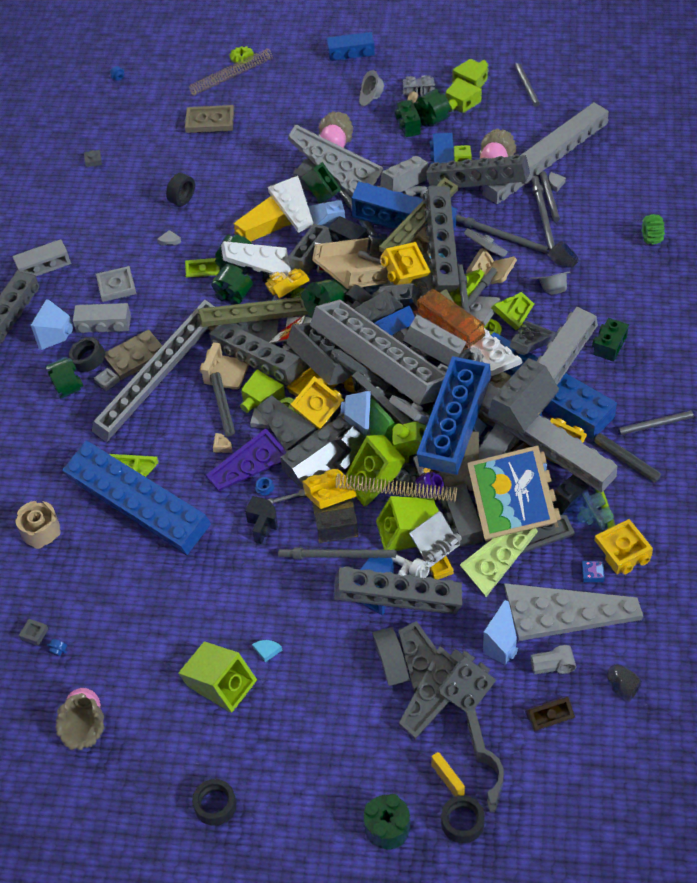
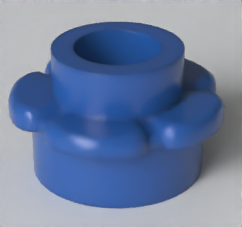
M119 66L112 68L110 71L111 78L117 81L121 80L124 77V69Z
M267 477L259 478L256 482V492L261 493L262 496L269 495L274 490L273 481Z
M52 639L50 644H47L50 648L49 652L61 656L62 653H67L65 651L67 644L59 640Z

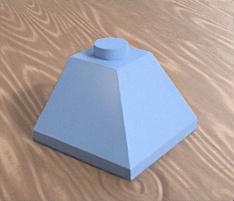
M342 200L308 206L313 224L329 227L339 216L345 218Z
M50 300L44 302L31 324L38 348L43 350L63 342L73 331L70 316Z
M371 391L347 395L345 402H341V413H344V420L350 425H354L365 438L369 430Z
M506 600L485 629L483 640V654L504 665L507 664L509 659H513L518 651L510 605Z

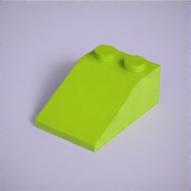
M385 435L366 436L346 473L347 483L350 484L352 475L351 486L353 487L354 477L356 476V497L363 506H367L379 494L381 479L383 490L385 479L387 486L389 480L391 482L398 475L406 460ZM358 476H359V489H360V486H361L362 477H363V489H364L365 481H366V477H367V484H366V488L364 489V491H362V487H361V490H360V491L358 490V487H357ZM370 477H371L370 490H369V489H368V486H369V480H370ZM377 478H378V492H377V489H376ZM373 479H374V492H373V489H372Z

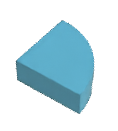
M262 640L252 644L253 649L265 662L282 651V647L278 643L270 640Z

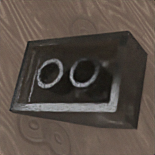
M352 498L320 509L312 502L319 543L359 537Z

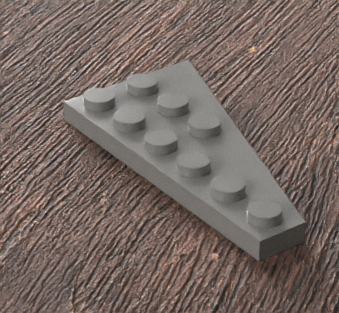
M504 583L518 641L643 619V613L636 597Z

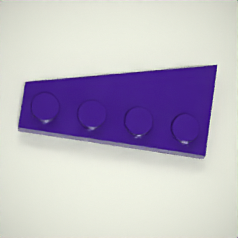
M265 428L206 474V478L217 491H221L280 464V457L287 452Z

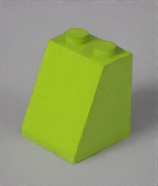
M390 496L376 519L384 550L400 551L417 547L409 533L438 512L434 499Z
M205 641L178 673L189 688L231 713L257 681L238 652Z

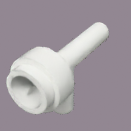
M396 555V558H392L394 563L402 566L397 575H407L409 572V575L414 577L426 578L429 573L430 567L422 559L417 558L411 562Z

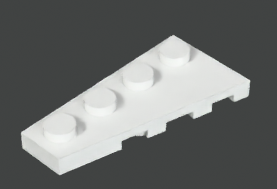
M298 176L268 187L270 195L298 233L311 228L313 220Z
M223 242L221 244L224 261L242 267L249 266L258 272L262 270L268 272L269 275L282 271L288 276V273L291 271L287 248Z
M474 320L458 327L459 333L464 341H466L469 348H478L484 355L483 362L490 364L491 376L522 364V360L518 355L515 356L507 346L504 347L500 343V340L496 337L493 338L489 331Z

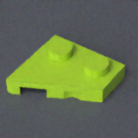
M481 269L464 274L467 277L466 288L468 297L484 276V272ZM458 286L455 292H450L455 308L462 306Z
M521 292L499 303H495L491 306V309L512 328L517 330L523 324L534 303Z

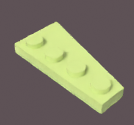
M537 528L493 538L460 564L461 568L485 597H487L537 534Z

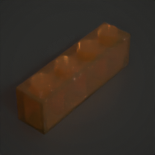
M434 288L417 300L418 312L423 318L426 317L433 324L466 341V347L470 348L485 336L483 322Z

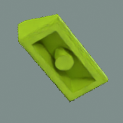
M216 258L186 260V278L217 276L221 267L215 264Z

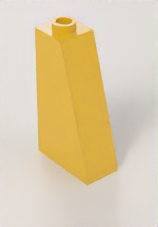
M270 196L233 223L234 234L241 235L251 242L286 227L291 222L273 197Z

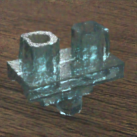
M588 492L583 493L582 496L585 499L587 508L585 506L579 508L578 520L591 525L593 523L592 518H594L601 531L607 529L605 523L614 519V516L609 507L600 511L597 509L606 504L602 494L598 492L590 496Z

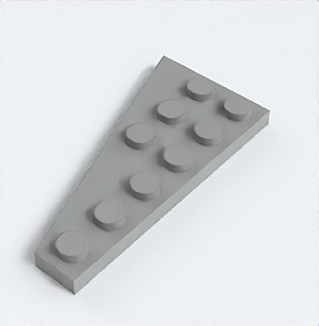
M296 124L288 136V141L315 165L323 162L338 185L351 197L358 181L375 186L383 171V167Z

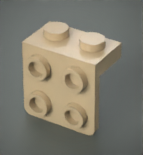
M482 248L478 251L466 273L481 269L484 275H486L494 267L497 269V273L491 279L490 284L503 283L507 279L509 272L513 269L517 259L509 257L494 261L486 248Z
M213 342L211 348L207 350L205 362L200 366V373H202L204 384L213 385L211 374L219 372L223 387L237 390L242 384L249 364L241 362L237 358L222 356L220 343Z

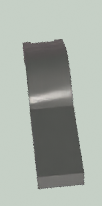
M476 710L466 711V722L476 761L492 767L498 777V782L494 788L487 792V804L491 813L496 811L503 789V766L497 756L485 749Z

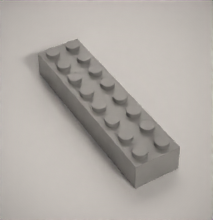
M337 300L316 306L310 326L319 334L324 335L331 343L336 344L345 353L350 354L359 363L364 364L371 372L382 377L385 382L393 385L400 393L411 398L414 403L422 405L437 399L445 377L444 372L343 301Z

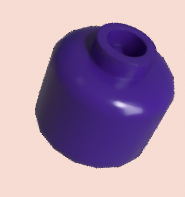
M427 472L415 480L414 489L415 483H417V495L420 483L421 496L424 484L425 496L428 484L429 496L432 484L433 496L434 486L436 485L435 496H437L438 486H440V495L444 483L440 475L434 472Z

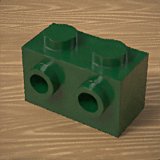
M405 100L396 103L395 117L399 121V127L402 129L405 138L421 135V121L413 101Z
M323 162L301 176L320 204L342 190Z
M608 318L606 323L600 326L599 336H595L593 340V355L614 362L627 338L629 324Z

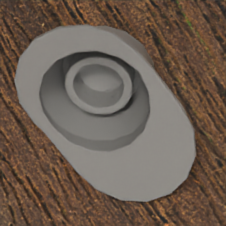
M374 70L368 71L362 80L359 102L362 106H366L373 99L379 98L383 92L384 82Z
M570 272L529 279L538 278L546 293L551 295L566 291L567 274Z

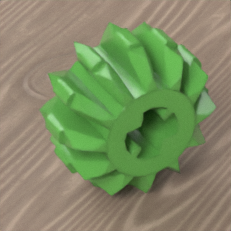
M655 214L645 216L642 223L644 241L647 244L661 243L665 235L662 216Z

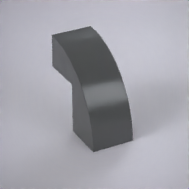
M393 627L372 632L375 649L381 659L387 684L391 686L409 681L405 660Z

